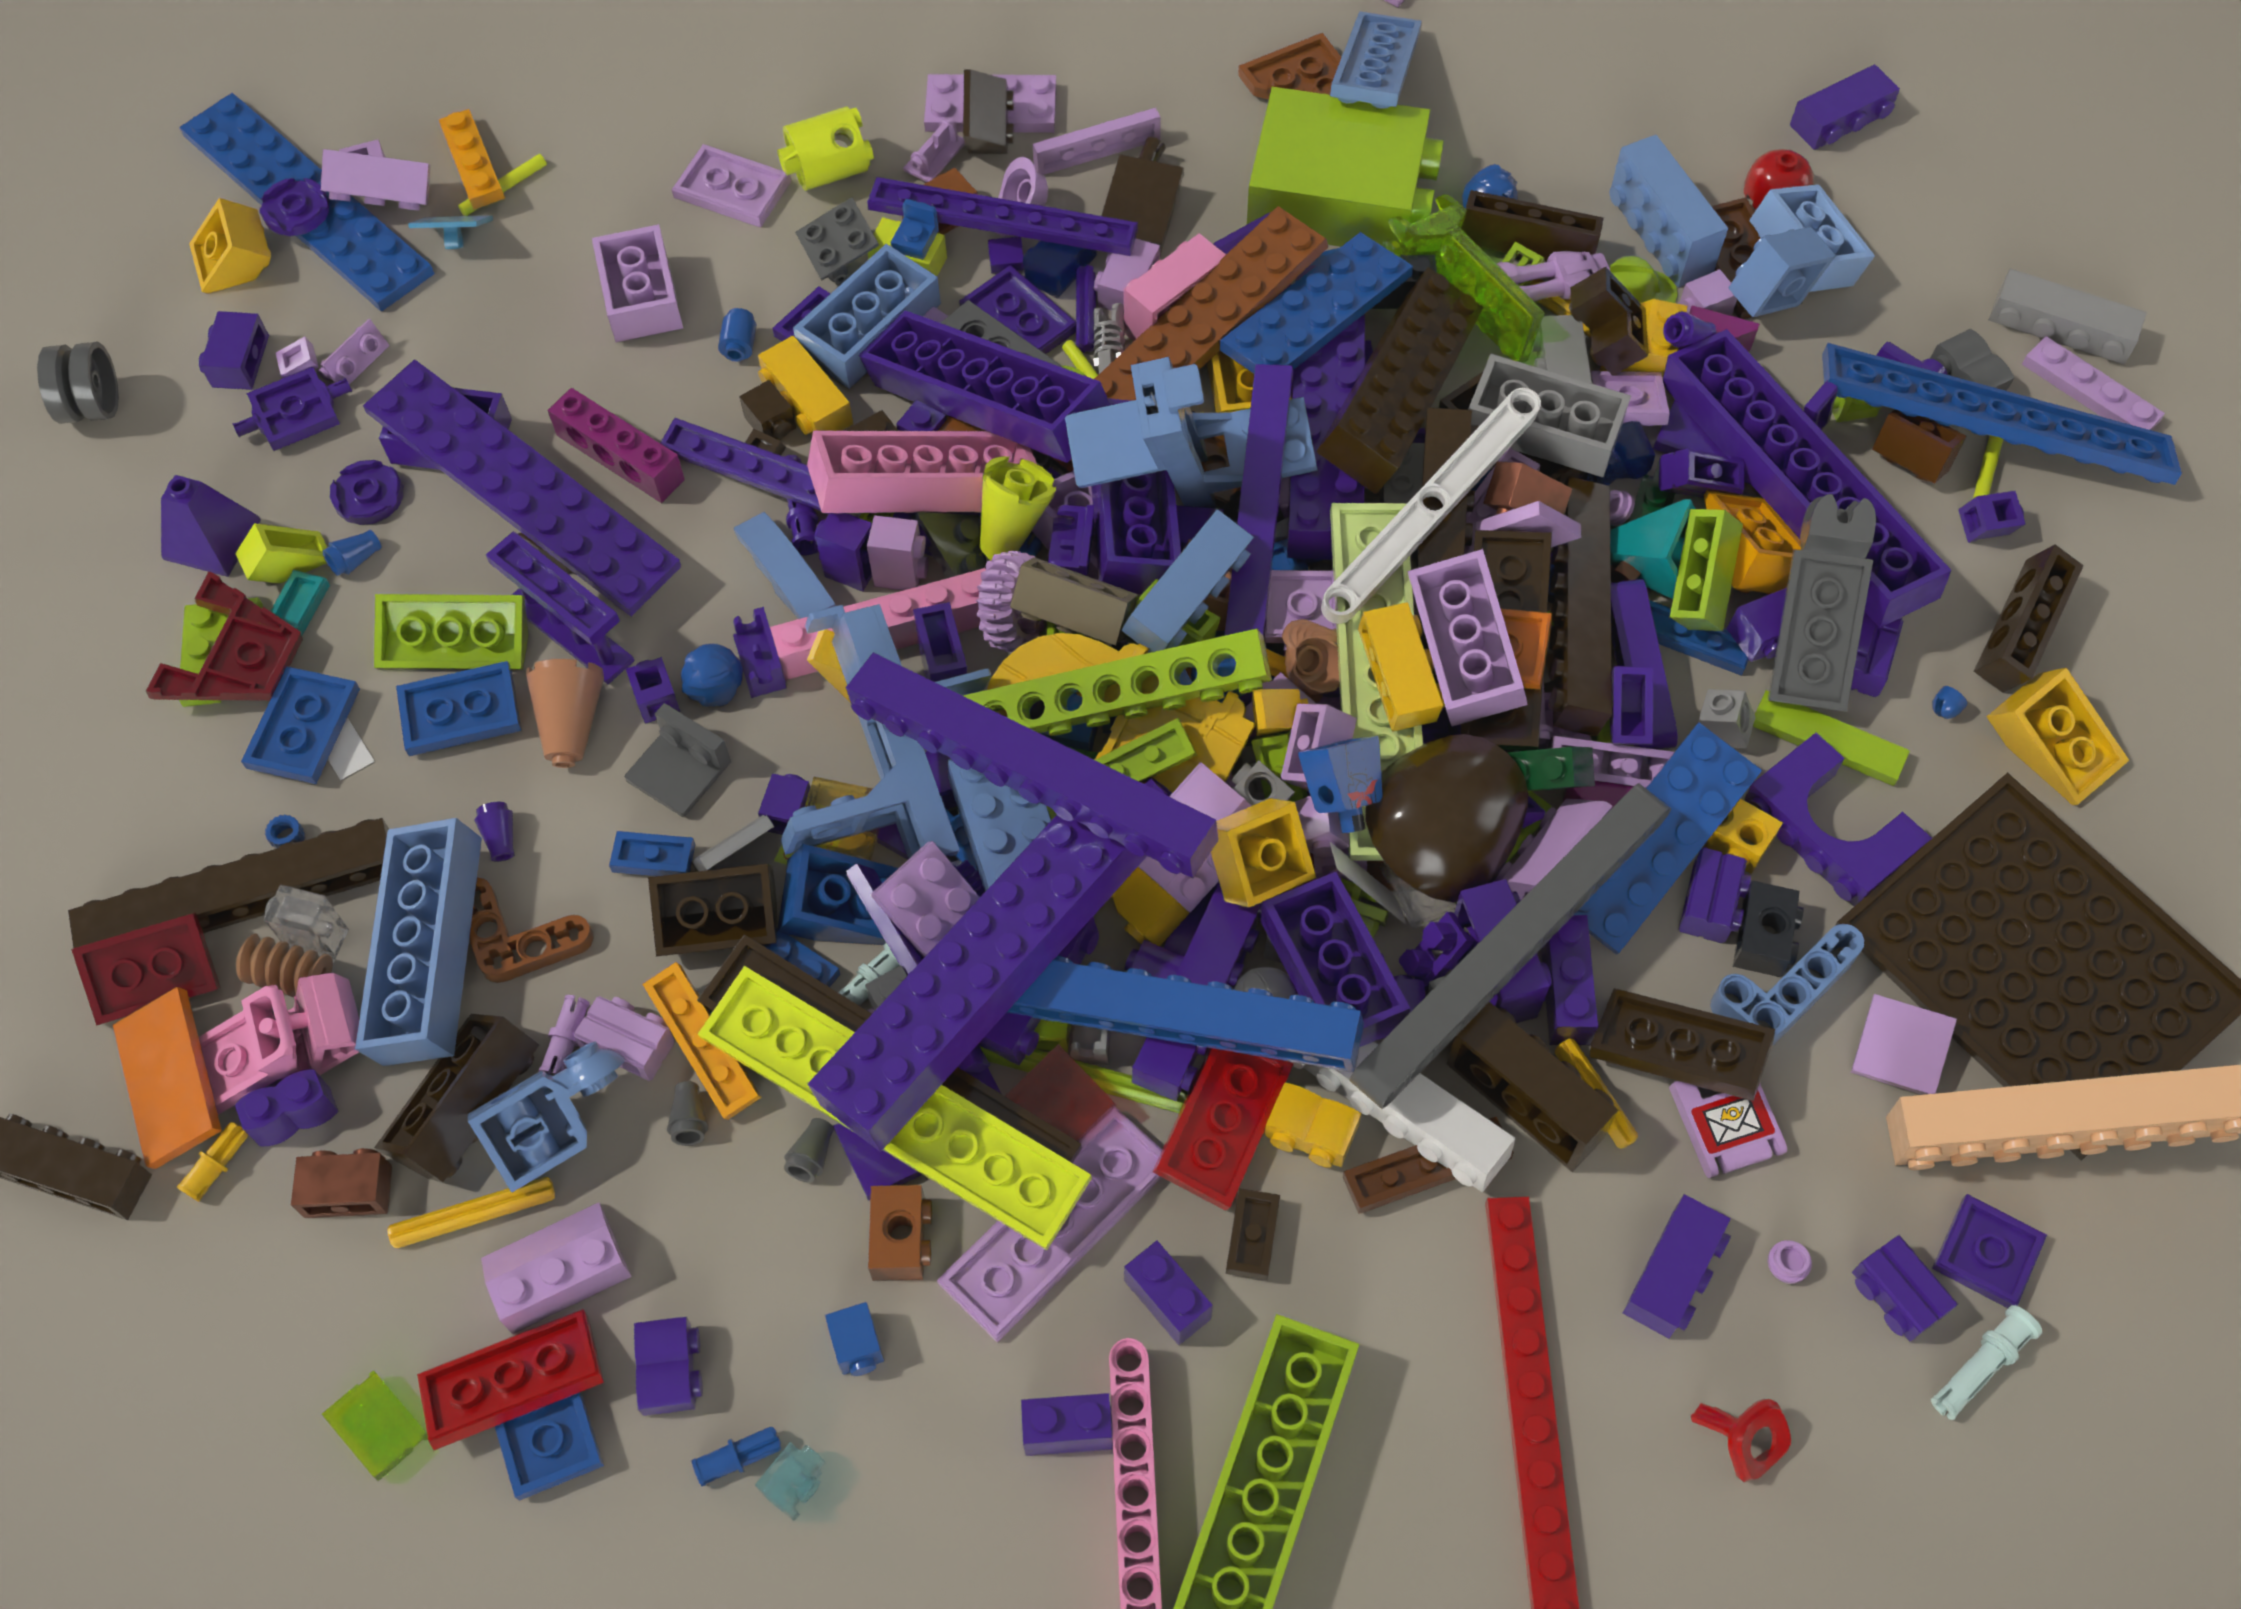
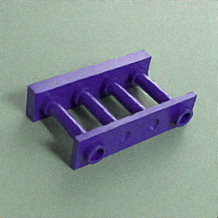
M512 531L486 554L488 562L519 587L512 595L524 596L527 620L586 668H588V662L601 667L604 672V682L607 685L635 661L632 655L606 635L620 622L618 614L517 533Z

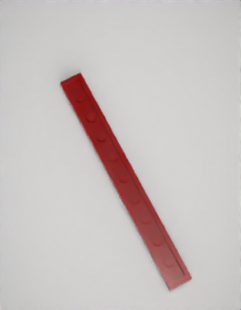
M1529 1196L1487 1198L1485 1207L1531 1609H1579Z

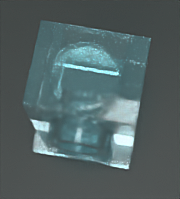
M790 1442L757 1481L755 1487L762 1496L792 1521H795L800 1515L795 1506L799 1501L806 1503L820 1486L821 1482L818 1478L822 1474L820 1468L824 1465L825 1460L809 1446L805 1445L800 1451Z

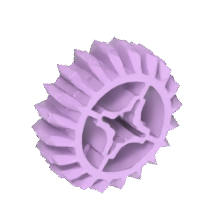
M1008 551V553L994 554L992 560L986 563V571L981 572V585L977 586L979 598L976 602H978L979 610L976 615L980 617L979 629L984 631V640L989 641L991 647L1005 650V652H1013L1019 646L1040 637L1039 631L1044 630V620L1033 621L1021 616V611L1010 608L1020 567L1026 561L1033 557L1035 558V556L1028 555V553Z

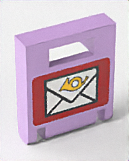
M1680 1081L1673 1082L1669 1086L1707 1178H1712L1719 1174L1714 1158H1717L1722 1172L1725 1174L1768 1160L1772 1157V1151L1776 1156L1787 1152L1786 1142L1760 1083L1754 1101L1725 1093L1702 1099L1697 1088L1698 1086Z

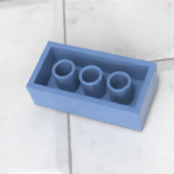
M1657 135L1621 147L1609 191L1610 199L1625 215L1629 226L1636 230L1642 238L1646 249L1653 253L1662 265L1666 276L1671 277L1679 288L1685 286L1688 282L1714 272L1728 230L1727 226Z
M885 244L793 327L795 338L825 373L850 389L867 373L859 354L904 310L924 316L933 306L937 308L941 304L938 277L888 244Z
M949 759L948 779L984 891L986 892L1049 824L1051 819L1046 805L1040 802L1033 804L1025 800L1018 791L1006 785L999 787L991 783L984 774L972 768L965 770Z

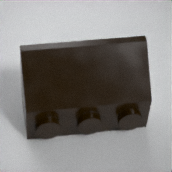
M760 864L648 877L656 957L735 948L744 934L761 945L777 943V898L772 865Z

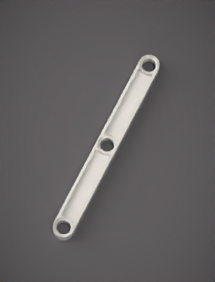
M1518 388L1512 391L1326 590L1321 604L1322 614L1328 621L1342 624L1352 619L1536 419L1541 407L1540 397L1535 391L1529 388ZM1519 400L1526 401L1531 405L1532 411L1520 413L1514 408L1513 403ZM1430 496L1436 497L1442 502L1443 507L1436 511L1430 510L1423 504V499ZM1337 596L1343 597L1349 602L1350 608L1343 612L1335 611L1330 607L1329 600Z

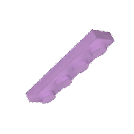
M1153 108L1034 143L1033 159L1036 172L1041 175L1049 174L1143 146L1148 137L1160 139L1161 116L1157 109Z
M2047 336L2026 355L2022 363L2023 366L2101 417L2153 430L2165 415L2164 412Z

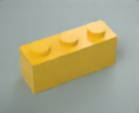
M794 335L758 354L761 366L758 375L762 383L767 380L772 382L792 407L796 423L805 435L810 434L812 436L813 431H843L854 424L850 402Z
M1408 602L1363 612L1358 631L1392 732L1437 722L1445 703L1439 683H1435L1432 674L1434 665L1430 651L1423 648L1420 639L1422 628L1418 616L1412 615Z

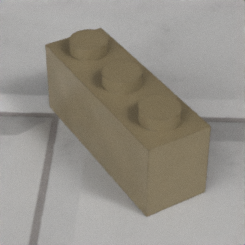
M1033 557L1020 567L1010 608L1021 611V616L1026 619L1052 622L1062 632L1070 634L1079 632L1108 646H1116L1127 637V634L1121 630L1135 609L1138 594Z

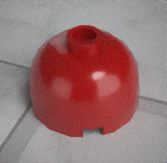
M1786 149L1770 150L1757 158L1751 166L1744 182V195L1747 197L1748 194L1749 198L1753 201L1752 207L1757 210L1771 189L1813 185L1814 174L1808 160L1799 153Z

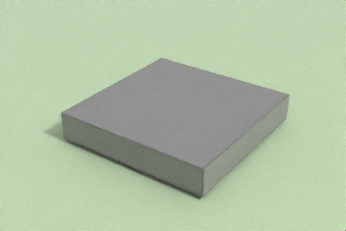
M762 815L695 858L692 864L697 872L706 871L774 826L767 815Z

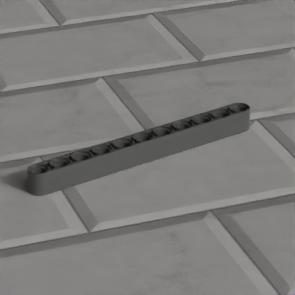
M1640 783L1636 784L1359 1064L1351 1075L1350 1082L1381 1109L1387 1107L1659 828L1669 815L1671 807Z

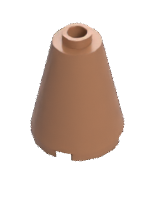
M574 659L538 661L534 663V670L530 667L527 668L526 677L544 758L552 761V766L574 767L575 762L581 761L584 757L604 681L603 669L588 662V669L577 667V660Z

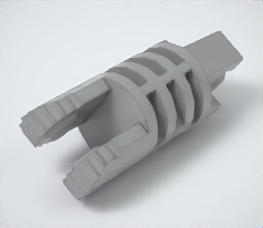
M1122 303L1112 304L1111 321H1106V315L1102 308L1094 309V367L1096 370H1099V374L1125 350L1124 306Z

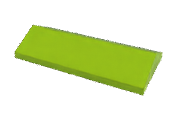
M375 594L374 668L474 669L508 661L512 670H523L529 636L525 598L523 595Z

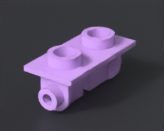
M951 118L942 120L939 123V128L918 151H914L911 154V160L904 166L903 171L925 182L934 179L965 145L964 138L957 135V123Z
M368 319L361 327H357L355 332L325 361L320 363L321 368L318 370V373L327 381L332 379L334 382H338L346 378L348 383L351 384L390 345L371 319Z

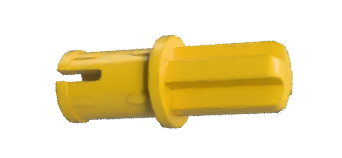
M230 1122L206 1153L202 1151L198 1153L201 1157L180 1184L177 1185V1188L197 1202H200L223 1171L226 1173L229 1170L225 1167L226 1164L247 1139L248 1134L240 1125Z

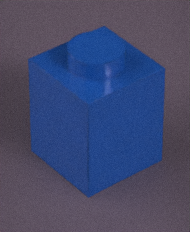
M867 1302L825 1315L836 1359L843 1375L851 1373V1376L865 1375L874 1371L876 1364L885 1362Z

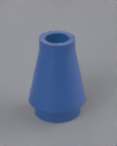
M368 530L359 535L330 542L328 544L329 547L323 550V556L330 569L337 576L343 573L349 575L373 553L382 549V546L372 530Z

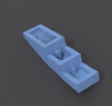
M765 511L733 528L737 539L752 554L756 566L771 582L776 595L798 619L808 617L811 612L836 606L811 568Z

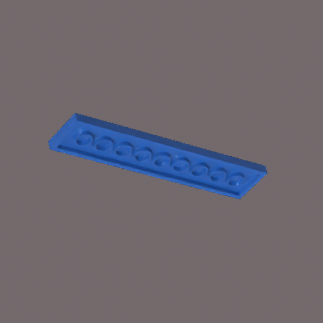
M230 93L179 127L183 136L260 205L263 203L261 198L264 192L273 184L284 179L295 178V181H304L303 178H308L321 185L322 170L234 93ZM350 196V201L329 199L330 211L325 221L308 233L296 235L298 239L381 312L435 274L430 263L352 196Z
M1827 343L1822 354L1824 383L1828 380V382L1837 386V397H1852L1863 400L1873 407L1885 406L1899 410L1902 414L1910 417L1918 415L1933 419L1943 426L1955 425L1966 428L1977 435L1985 436L1988 434L2003 438L2006 442L2013 445L2025 444L2036 447L2046 454L2054 455L2058 453L2073 457L2076 461L2083 464L2095 463L2106 466L2116 473L2124 474L2128 472L2143 476L2146 480L2153 483L2165 482L2175 485L2182 474L2171 435Z

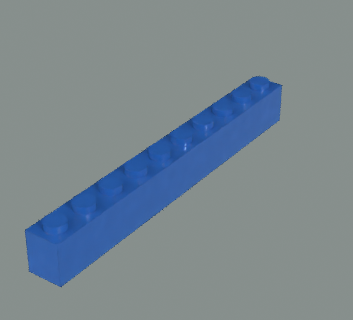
M1057 956L1052 960L1042 974L1007 1011L1032 1016L1033 1018L1349 1072L1355 1071L1364 1028L1361 1011L1344 1002H1332L1328 1006L1316 1004L1312 999L1301 995H1291L1289 999L1274 997L1271 992L1258 988H1251L1248 992L1232 990L1231 986L1221 982L1212 981L1208 982L1207 985L1195 984L1190 979L1179 975H1169L1167 979L1152 977L1149 972L1136 968H1130L1127 972L1112 970L1110 966L1099 962H1089L1088 966L1073 964L1070 959L1062 956Z

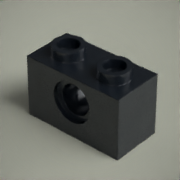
M1754 880L1751 881L1747 895L1742 901L1741 909L1744 910L1737 934L1733 967L1781 977L1788 964H1795L1799 942L1793 941L1794 930H1799L1804 913V907L1798 906L1800 891ZM1763 926L1774 928L1777 934L1769 933Z

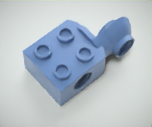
M596 1041L591 1042L571 1053L563 1060L567 1067L565 1070L554 1076L540 1071L468 1114V1123L511 1192L516 1191L587 1148V1130L570 1097L578 1092H581L583 1097L589 1096L613 1082L618 1077L615 1070L626 1060L623 1056L615 1051L600 1048Z

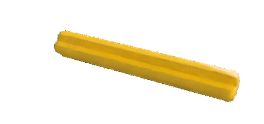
M543 1177L530 1181L514 1192L507 1188L390 1224L387 1228L388 1238L394 1248H401L546 1203L555 1198L554 1186L549 1177Z

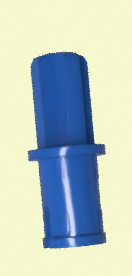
M774 1427L765 1428L736 1442L732 1438L729 1439L728 1445L691 1460L699 1484L703 1487L707 1483L737 1470L740 1474L745 1472V1466L781 1450V1441Z

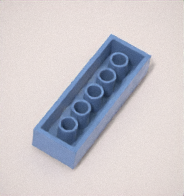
M457 818L389 829L387 832L355 1050L382 1066L451 1057L455 1053L482 837Z

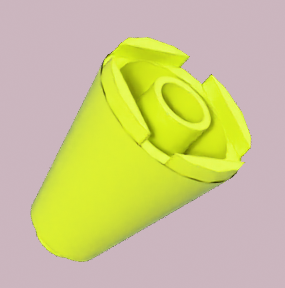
M1001 456L991 459L985 465L982 483L980 549L990 560H992L994 554L1019 551L1055 495L1056 487H1053L1054 478L1043 467L1029 460L1021 458L1020 464L1009 463L1008 456Z

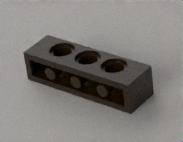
M2056 544L2026 559L1973 672L2002 693L2031 680L2084 565Z

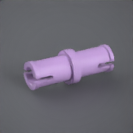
M565 995L556 1026L550 1028L548 1038L551 1040L539 1072L544 1071L551 1075L553 1070V1074L556 1075L567 1068L563 1060L572 1053L574 1047L579 1046L574 1038V1032L585 1017L587 1008L590 1006L589 1001L579 997L576 1004L574 995Z

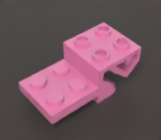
M335 973L299 978L296 996H294V1007L288 1011L283 991L278 990L276 985L265 986L241 1000L243 1011L199 1037L218 1115L234 1106L246 1094L264 1088L278 1079H284L295 1072L313 1069L321 1075L359 1053V1051L355 1050L359 1015L349 979Z

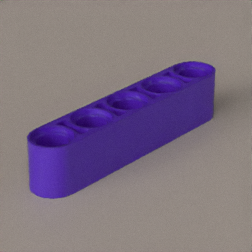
M1643 579L1612 582L1611 640L1616 664L1622 667H1654L1653 744L1634 745V747L1656 750L1676 748L1678 743L1677 726L1645 582Z

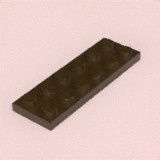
M1475 530L1474 551L1481 549L1484 551L1500 609L1547 613L1552 532ZM1543 679L1541 690L1524 688L1528 705L1462 723L1460 735L1467 734L1485 738L1503 750H1539Z

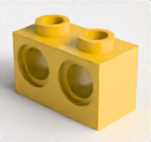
M1740 798L1702 848L1720 851L1723 855L1731 854L1745 858L1747 861L1745 871L1752 874L1774 841L1783 822ZM1741 838L1749 839L1755 845L1747 844Z

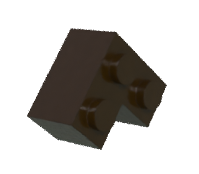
M1606 266L1570 287L1571 303L1569 304V310L1577 322L1582 321L1590 330L1592 335L1590 353L1598 366H1603L1613 376L1648 356L1646 309Z

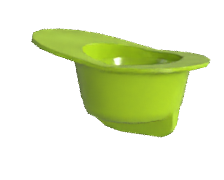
M1625 256L1610 265V272L1640 303L1651 299L1676 302L1678 295L1676 285L1668 276L1662 272L1655 271L1643 258Z

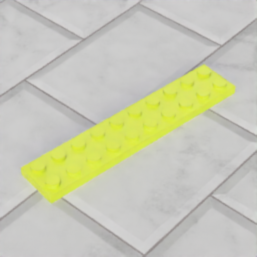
M744 966L698 1035L701 1039L848 1128L820 1106L807 1084L855 1032ZM943 1085L934 1092L883 1149L1046 1251L1092 1179L1091 1174Z

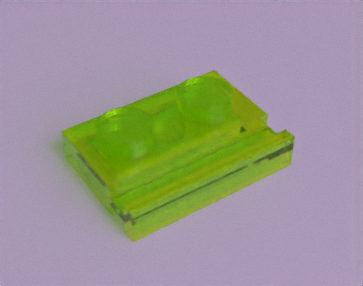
M373 1370L368 1374L370 1377L360 1385L356 1384L324 1411L322 1416L370 1474L379 1481L411 1454L417 1444L422 1440L426 1441L428 1435L419 1422Z

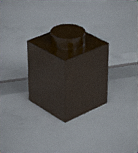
M770 380L739 396L744 418L753 429L775 439L783 438L790 431L796 429L792 407Z

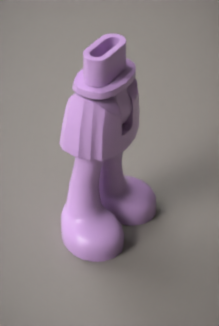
M1561 251L1553 252L1547 262L1535 265L1516 266L1508 262L1493 264L1489 270V283L1494 293L1501 294L1506 292L1502 300L1503 316L1509 324H1517L1525 319L1529 306L1533 302L1556 296L1561 297L1563 300L1570 299V287L1605 266L1609 271L1610 268L1602 253L1590 255L1589 252ZM1540 278H1548L1547 282H1543L1540 284L1531 286H1517L1518 284L1526 281Z

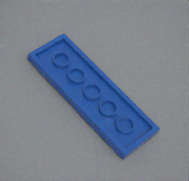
M1360 232L1220 340V351L1253 374L1255 373V364L1292 366L1294 370L1412 276L1413 266Z
M1700 722L1695 725L1646 787V789L1671 807L1669 815L1659 828L1574 914L1587 915L1589 934L1616 955L1625 947L1762 772L1759 767Z

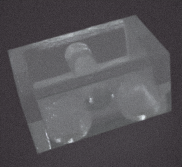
M280 885L275 897L269 900L265 909V923L280 941H285L289 944L290 949L298 945L303 947L304 953L312 949L318 952L319 957L323 954H329L332 956L334 964L349 928L324 895Z

